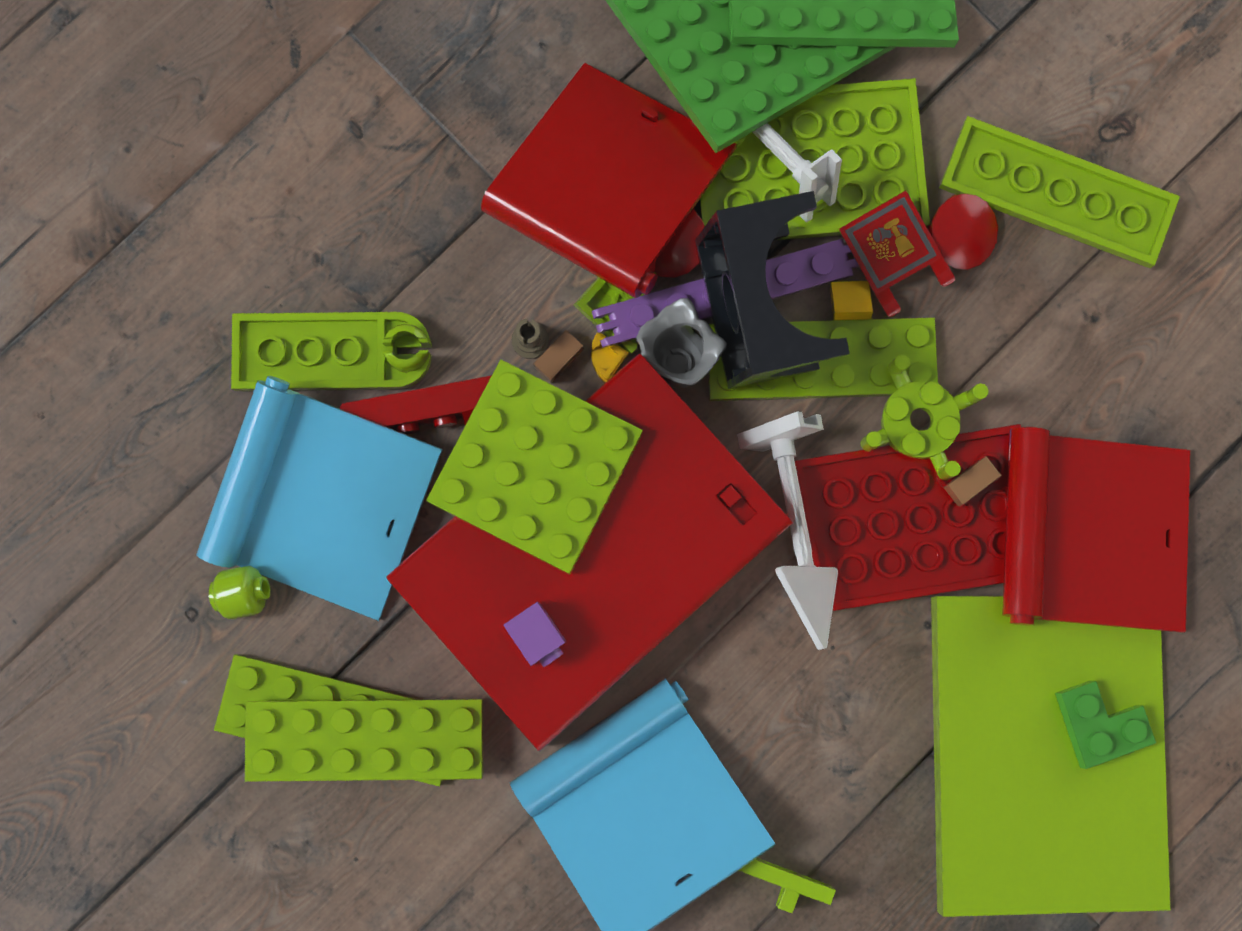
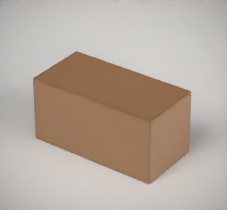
M565 330L533 363L534 368L552 383L584 350V346Z
M986 456L944 486V489L957 506H961L994 482L1001 474Z

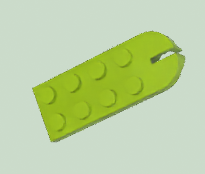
M403 312L232 313L231 389L234 391H254L257 381H266L267 376L290 383L288 389L292 391L405 389L423 379L430 368L432 355L429 350H419L416 354H398V348H432V343L424 325L414 316Z

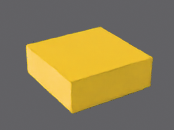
M868 281L831 282L830 294L833 320H866L872 318L873 309Z

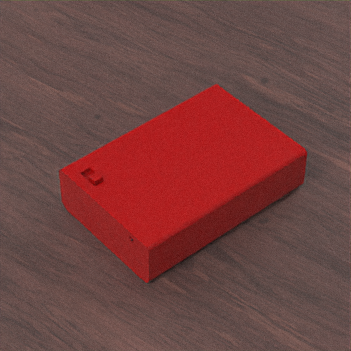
M640 353L585 400V402L642 429L643 434L571 574L454 516L386 576L393 587L539 752L793 524L782 509ZM536 602L541 603L566 640V643L560 646L564 654L544 668L539 661L530 666L503 626Z

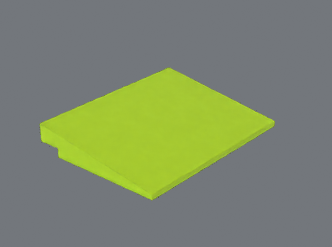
M1003 596L931 597L937 912L943 917L1171 910L1161 631L1034 619V625L1010 624V617L1002 615ZM1087 681H1096L1108 715L1135 705L1144 706L1156 743L1088 769L1080 768L1055 693Z

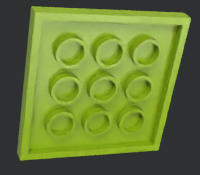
M500 359L426 501L516 548L571 574L637 446L643 430Z

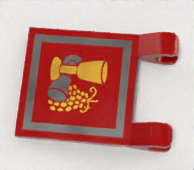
M906 190L839 228L888 317H893L901 311L889 287L930 265L939 284L943 287L955 281L954 274Z

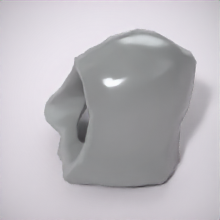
M681 298L666 306L658 316L647 321L640 328L636 337L641 348V355L671 388H685L700 382L717 363L727 347L725 340L711 329L707 321L699 319L692 301L688 298ZM692 327L699 331L701 337L692 330Z

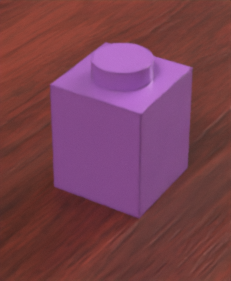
M536 602L503 625L530 666L539 661L544 668L564 654L560 646L566 643V640L540 602Z

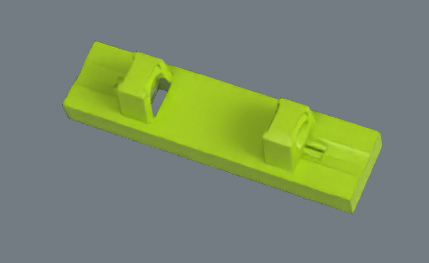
M760 858L754 859L738 870L780 886L781 890L776 906L778 909L793 913L799 895L831 905L836 892L829 884Z

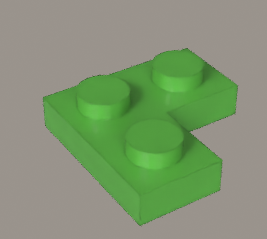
M1087 681L1055 693L1080 768L1088 769L1156 743L1144 706L1135 705L1108 715L1096 681Z

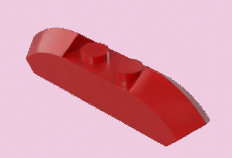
M491 376L342 403L339 409L405 435L419 432L420 425L434 423L435 428L454 426L457 424L456 419L463 418L466 425Z

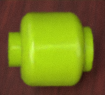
M252 566L226 569L218 572L214 581L209 586L210 604L215 611L227 619L254 616L261 613L266 600L269 599L271 592L270 584L267 578L262 577L260 572Z

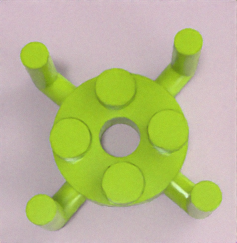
M900 354L888 366L889 373L897 390L890 395L884 406L881 418L882 429L868 433L862 438L860 445L863 450L871 451L889 443L893 449L904 455L917 459L930 458L940 479L948 480L960 473L961 468L956 461H948L944 451L954 442L960 432L959 411L987 397L988 387L985 384L979 383L971 389L952 397L937 382H911L906 372L910 365V359L907 355ZM923 410L928 413L931 422L927 430H917L912 426L910 416L913 411Z

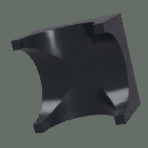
M814 191L717 210L695 239L715 333L727 343L726 350L721 355L728 389L816 371L820 369L818 362L850 354L847 338H819L804 333L790 324L777 310L767 287L766 260L771 243L790 234L787 224L789 221L817 208Z

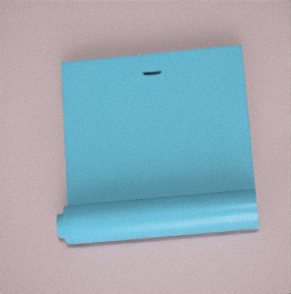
M267 376L266 381L258 380L196 555L210 564L230 568L235 565L240 567L252 566L263 576L379 621L393 586L386 576L401 564L443 449L288 389L290 383L282 379Z
M665 678L510 782L514 794L527 813L535 820L601 931H650L776 845L687 712L683 704L689 699L677 681L669 684Z

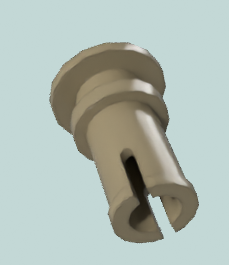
M528 319L521 320L512 334V346L515 352L526 359H535L541 356L549 345V336L546 329L535 320L528 322Z

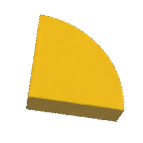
M597 332L592 342L591 360L596 374L606 383L618 371L628 357L629 352L617 344L602 348L600 340L606 336Z

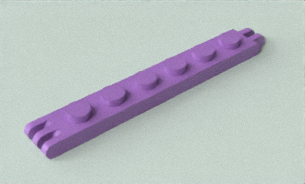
M843 239L835 240L766 260L768 291L771 299L779 298L853 276L852 268L859 267L856 259L849 260L847 254L852 252L848 245H844ZM704 279L592 310L593 319L603 318L607 315L610 319L608 322L596 325L597 332L603 333L613 330L614 336L605 337L600 340L602 348L636 339L640 328L647 321L658 316L666 306L681 298H688L692 301L700 320L712 317Z

